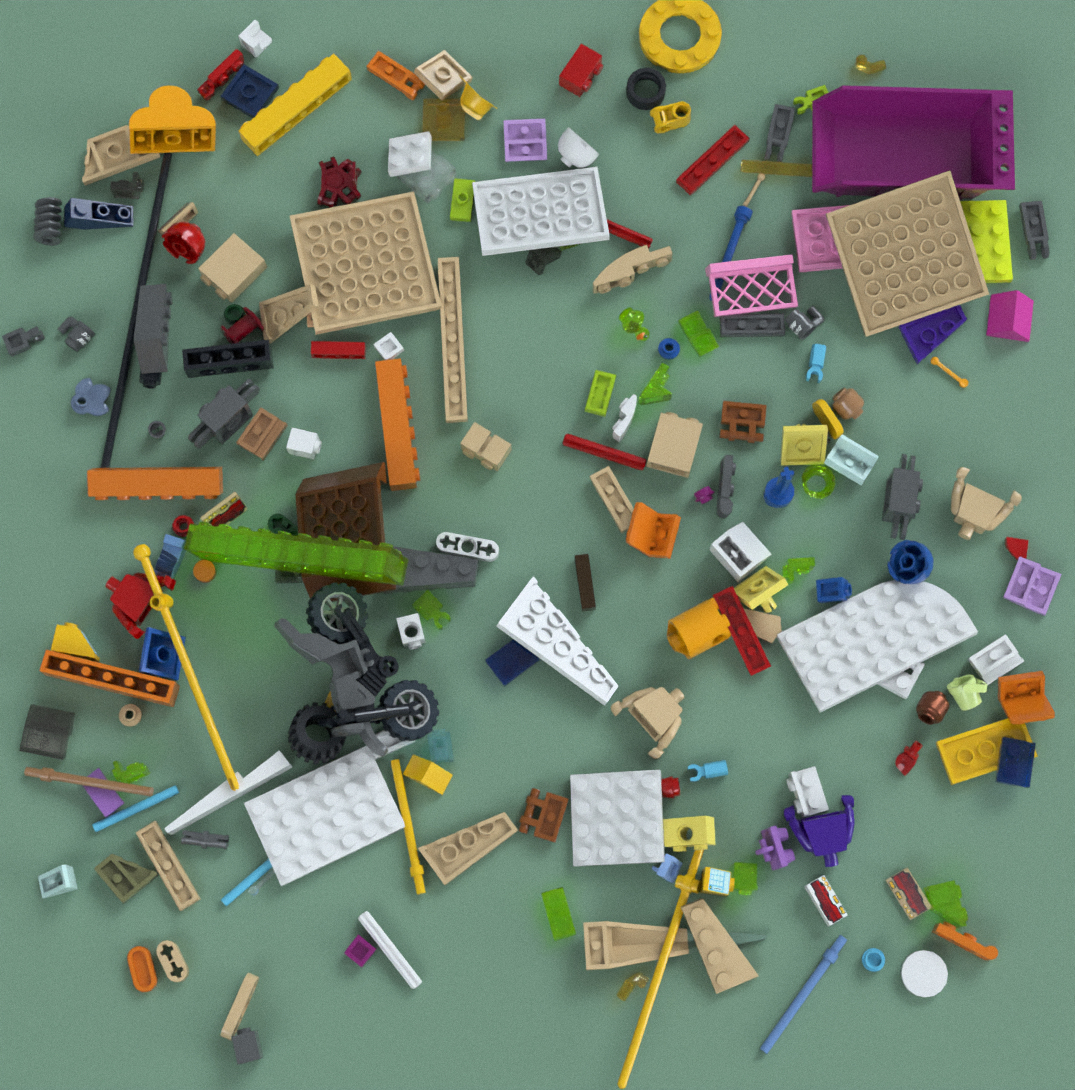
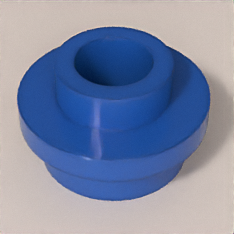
M671 338L662 340L658 346L660 356L668 360L677 357L680 351L678 342ZM670 345L673 347V350L667 351L665 347Z

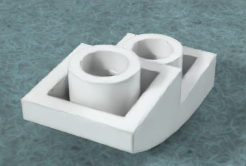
M634 394L630 399L625 398L620 404L619 417L623 420L619 419L612 428L614 430L613 438L619 443L627 433L634 417L637 396Z

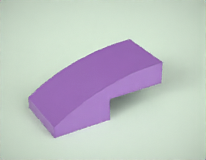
M100 768L87 776L108 780ZM83 785L105 817H108L125 804L114 790Z

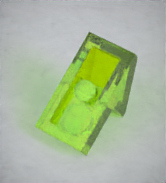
M663 362L640 394L638 404L642 406L671 400L672 393L663 388L670 378V375H668L669 366Z

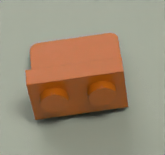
M636 502L626 534V543L648 557L671 559L681 517L677 514L657 513L644 503Z
M1043 671L998 677V700L1011 724L1045 721L1055 717V712L1045 696V675Z

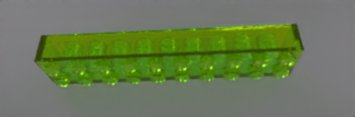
M199 522V525H189L184 550L201 560H209L214 563L401 586L404 584L409 559L402 555L401 551L395 550L393 545L388 543L372 545L373 543L365 540L353 543L346 538H339L336 541L319 535L318 538H311L310 535L298 533V536H293L285 531H278L275 534L261 528L258 531H251L250 528L238 526V529H232L229 525L219 524L218 527H215L207 522Z

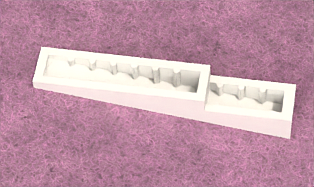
M278 751L243 778L239 772H236L235 776L239 783V789H236V791L231 790L226 780L164 829L167 833L173 835L293 767L285 756Z

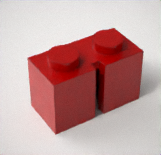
M580 44L559 75V85L581 97L584 91L587 92L592 85L591 79L595 75L598 76L602 71V55Z

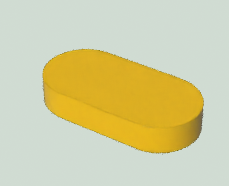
M823 399L815 401L812 404L815 415L822 425H827L831 438H839L844 432L841 423L826 401Z

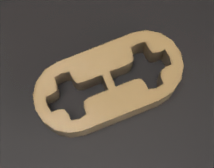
M162 941L158 945L156 952L167 977L173 982L184 981L189 975V968L179 947L173 941ZM165 945L173 947L171 951L172 960H170L168 955L162 954L165 951ZM173 963L178 968H183L184 970L181 972L180 978L172 975L175 971Z

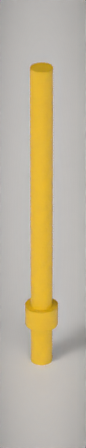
M395 759L390 762L401 817L405 825L404 832L411 863L409 868L410 875L414 878L416 893L419 895L426 893L422 876L424 875L423 865H420L400 761Z

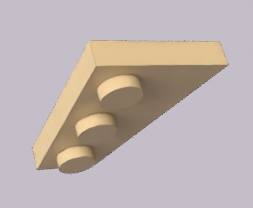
M310 284L259 302L261 321L264 327V340H269L271 344L318 307L316 287Z

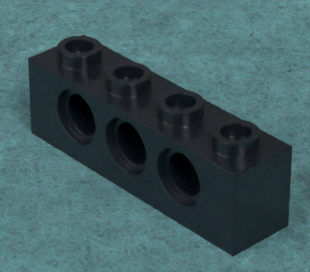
M269 340L182 349L184 371L188 378L274 368L272 347Z

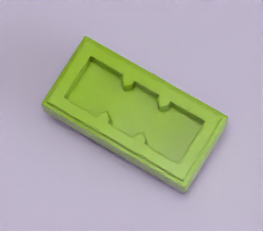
M454 178L450 220L471 222L474 201L472 182H475V180Z
M595 370L585 412L606 417L616 380L615 374Z

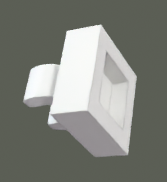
M391 332L374 343L375 349L384 360L394 359L404 351L402 345Z

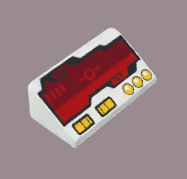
M824 875L804 886L828 927L847 916L846 911Z

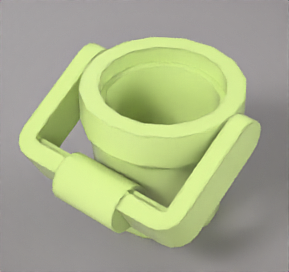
M965 675L954 678L947 685V689L954 697L960 709L965 711L978 706L982 702L979 693L987 692V684L979 678H975L974 675Z

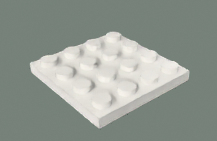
M661 770L570 775L573 866L665 862Z

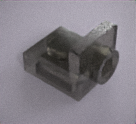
M133 172L132 182L127 180L111 181L110 190L114 198L139 199L140 192L144 190V180L141 179L138 172Z
M557 247L529 250L525 263L535 273L541 275L547 264L560 258L562 251Z

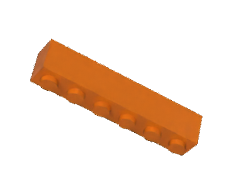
M401 358L375 361L391 491L417 488L416 481H420L419 468L414 466V460H418L417 449L412 447L411 441L415 439L414 426L410 427L409 419H413L412 407L407 406L406 400L410 398L409 385L405 386L404 378H408L407 366L402 365Z
M222 467L91 468L87 470L88 497H95V500H108V496H117V500H129L130 496H139V500L152 499V496H160L162 500L174 499V496H182V499H195V496L204 495V499H217V495L223 493Z
M50 650L45 651L39 670L49 677L173 708L180 688L175 681Z

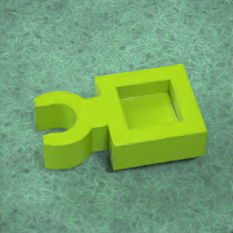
M823 85L806 91L805 98L802 96L796 97L793 100V105H803V107L798 108L797 114H804L808 108L812 110V101L829 93L826 86Z

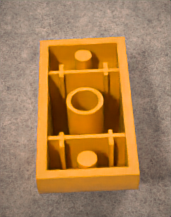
M170 85L159 87L151 94L149 107L138 109L129 120L130 154L215 151V119L207 109L192 106L191 97L182 88Z

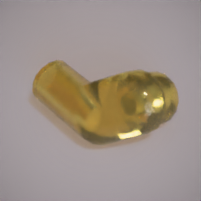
M865 55L856 57V68L866 74H873L886 69L884 60L871 63L867 61Z
M637 972L629 977L617 992V997L626 1001L636 985L642 989L649 981L648 977L644 976L641 972Z

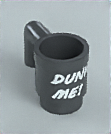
M814 306L807 310L814 318L813 320H810L798 309L792 311L785 319L788 327L801 341L807 338L817 326L824 322L823 315Z
M71 316L67 317L57 329L64 335L70 327H73L64 342L75 352H78L81 348L83 349L91 338L95 336V333L87 325Z

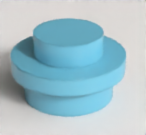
M870 948L863 953L862 964L868 971H879L885 964V956L879 949Z

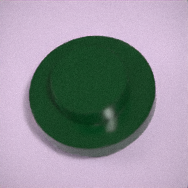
M238 304L229 305L224 311V318L230 325L235 324L245 315L243 307Z

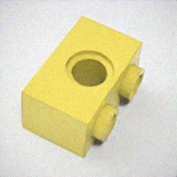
M695 816L663 819L664 847L673 848V852L687 851L686 847H694V850H708V845H716L714 817ZM691 829L692 837L688 840L686 834Z

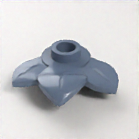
M90 378L81 380L75 387L76 395L71 399V408L78 414L90 413L94 416L106 414L109 412V408L104 402L110 395V387L102 384L93 386ZM79 401H84V402H86V403H85V404H79L78 402H79Z

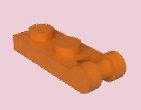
M380 51L375 54L367 65L368 71L405 94L410 100H414L419 89H423L425 86L413 72ZM408 81L413 83L411 87L406 85Z
M944 921L943 924L937 923L932 930V933L983 960H993L998 956V950L995 946H983L977 943L976 937L964 932V935L955 931L956 927Z

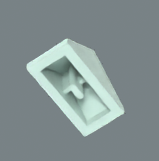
M66 864L38 876L42 899L78 889L73 867Z

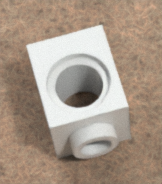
M292 428L286 449L291 455L314 460L315 454L320 452L322 442L319 441L317 433Z
M418 613L396 618L404 648L408 647L409 650L417 649L422 646V643H426ZM410 628H415L418 630V633L415 637L410 638L406 636V631Z

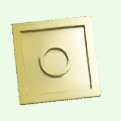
M797 424L796 426H783L781 466L824 464L828 435L827 425L802 424L800 426V424Z
M765 566L734 587V590L740 602L753 610L761 604L763 611L769 613L772 612L770 606L774 610L777 607L772 596L788 586V583L783 576Z

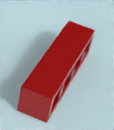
M311 341L312 358L366 359L365 342Z

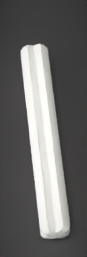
M367 911L362 913L358 920L412 989L417 988L422 983V980L370 913Z

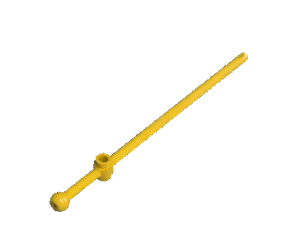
M145 544L138 545L134 548L133 555L135 559L141 561L154 596L150 599V606L156 611H161L231 790L236 791V789H239V783L169 610L174 604L173 598L168 594H164L161 590L149 559L151 554L150 548Z
M695 850L687 874L685 876L680 874L677 876L675 887L681 889V893L617 1083L620 1089H624L627 1085L683 916L681 906L687 904L689 895L692 892L698 894L700 891L701 881L696 879V873L704 850Z

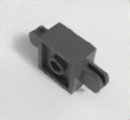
M247 379L236 390L230 385L220 389L210 403H206L200 408L197 416L201 423L189 434L188 440L192 443L194 442L196 448H201L214 436L223 445L253 416L248 403L259 393L260 388L254 385L251 379Z
M902 454L899 468H893L887 478L882 521L892 522L890 537L893 539L897 537L900 524L899 540H905L907 526L912 519H915L916 513H919L921 501L917 500L918 493L922 491L923 479H920V471H914L916 460L914 455H910L906 469L907 454Z

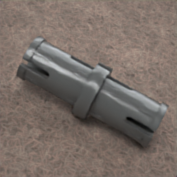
M183 830L182 832L184 837H181V844L197 845L203 849L214 847L227 850L229 835L211 834L205 830L203 832Z

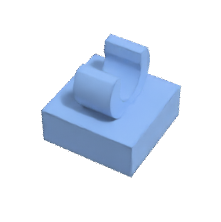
M666 854L665 862L661 863L660 868L653 866L652 870L664 880L674 883L683 863L674 856Z

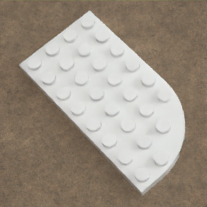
M891 580L878 584L777 634V639L818 711L821 713L977 635L978 631L960 603L943 589L924 581L919 584H903L896 580Z

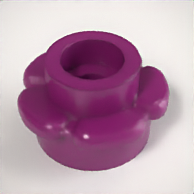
M707 486L695 492V502L700 501L701 504H705L711 501L715 491H712L710 486Z

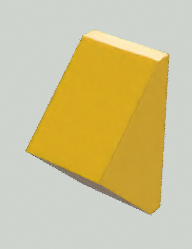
M414 754L403 772L404 776L441 795L445 792L453 776L432 761Z

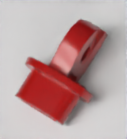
M915 741L911 747L905 746L904 752L895 760L896 767L904 776L909 773L918 760V752L923 747L918 741Z

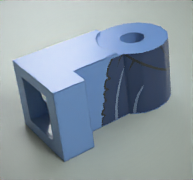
M166 534L160 557L155 566V575H168L171 579H174L188 544L183 539Z

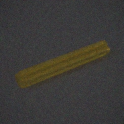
M742 160L740 171L812 177V164Z

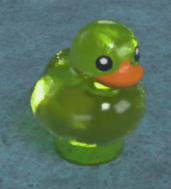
M631 307L624 309L619 315L623 330L628 334L635 333V337L639 341H646L650 333L647 328L641 327L644 322V313L640 310H633Z

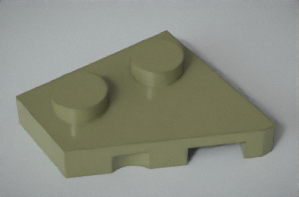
M114 854L108 856L94 868L95 872L122 904L126 903L158 876L156 871L148 870L139 866V864L126 861Z

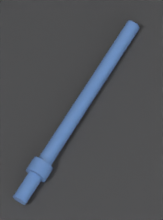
M839 935L831 948L826 949L822 955V961L760 1047L763 1052L768 1054L830 964L835 963L839 957L837 954L847 942L846 938Z

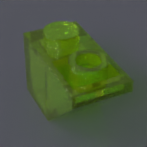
M955 880L924 887L926 898L932 906L929 909L930 911L957 928L967 926L968 914L965 907L961 906L960 898H962L960 886L956 885Z

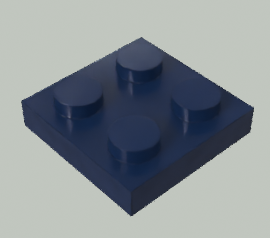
M243 64L220 97L222 101L254 118L261 109L267 106L279 89L277 83Z

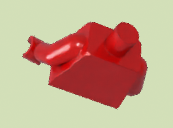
M139 572L133 576L126 574L122 581L112 576L105 585L107 589L114 592L110 597V601L113 603L112 612L125 629L135 639H139L145 631L138 628L137 625L141 626L151 611L150 599L154 596L145 573ZM156 575L160 587L166 586L169 590L173 591L176 580L171 579L168 575Z

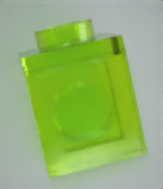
M815 557L788 559L785 565L782 566L783 577L787 578V583L792 584L794 582V571L797 574L810 573V570H813L815 567Z
M119 761L113 762L115 768L112 769V772L117 782L121 781L122 783L130 784L150 774L147 765L143 762L132 763L126 767L127 770L125 771Z
M734 862V890L738 891V895H752V892L758 890L757 863Z

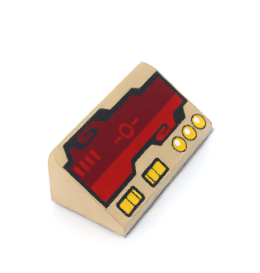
M187 202L158 229V232L163 235L174 223L189 222L198 214L195 204Z
M233 492L201 516L200 519L208 530L215 535L247 511V507L239 495Z
M908 868L885 880L910 920L932 908Z

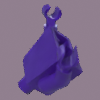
M841 795L845 808L843 811L796 819L793 805L784 809V818L786 822H790L789 825L806 852H812L814 856L823 855L825 867L839 865L837 852L846 851L847 845L852 841L855 821L854 810L852 809L854 808V798L851 795Z

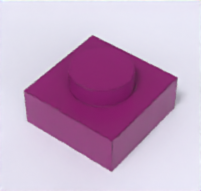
M357 935L344 954L360 967H363L377 949L360 935Z

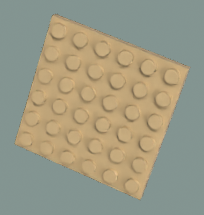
M951 171L825 214L865 337L989 295Z
M414 192L290 216L305 286L311 284L316 287L318 307L311 312L316 335L436 311L442 307Z

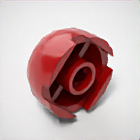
M177 222L170 226L162 235V238L165 239L163 245L166 250L176 259L179 258V255L188 259L185 262L187 264L196 263L205 250V238L201 229L196 224Z

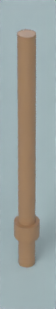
M26 767L24 771L25 776L40 778L41 781L46 782L54 780L150 797L154 792L152 787L56 772L54 769L45 767L42 769Z

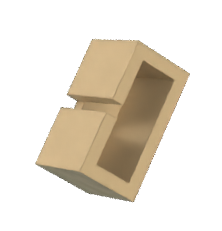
M474 422L460 443L463 450L462 453L470 459L475 457L480 460L481 465L488 470L493 468L498 471L512 451L511 444L497 435H494L492 438L489 430Z

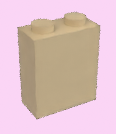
M233 233L198 269L201 274L200 279L208 287L212 285L217 289L215 292L223 300L227 298L233 303L267 268V265L259 254Z
M672 412L661 413L646 467L688 478L703 424L694 418H680Z

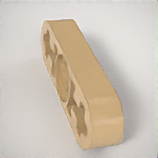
M247 973L222 1028L221 1037L232 1041L231 1036H235L259 981L258 976Z

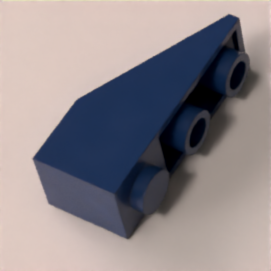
M70 198L64 207V227L84 230L133 227V206Z

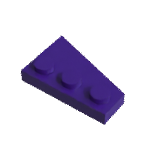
M957 305L899 326V330L918 365L961 327L967 318L961 306Z

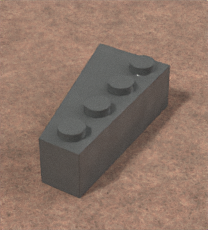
M166 284L140 286L134 344L142 374L168 372L169 319L171 318L170 305L173 304L172 293L167 291Z
M391 546L387 564L394 568L396 590L384 593L393 594V592L405 593L418 590L430 591L442 588L475 587L479 563L477 559Z

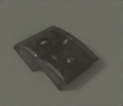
M31 704L19 751L61 760L65 759L69 736L72 735L75 713Z

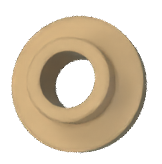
M134 704L123 706L119 712V720L128 727L137 725L142 718L140 708ZM129 711H132L134 714L131 719L126 717Z

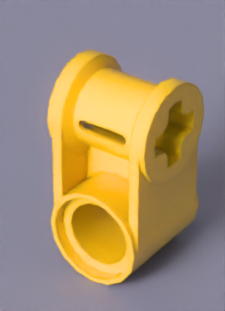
M680 101L653 108L650 111V116L654 119L655 133H665L687 126L691 120L690 105ZM680 112H683V113H685L686 115L683 116V117H680V116H678L677 114L680 113Z

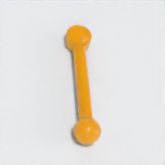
M937 357L931 358V364L937 365L959 382L961 388L968 386L969 382L967 379L958 377L940 363Z

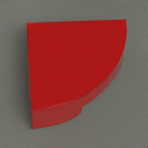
M1006 537L1005 546L1014 559L1017 561L1019 557L1027 559L1029 540Z

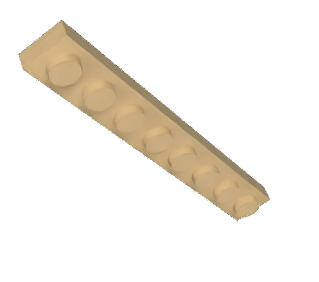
M459 257L438 258L439 296L442 306L440 308L446 423L468 422Z

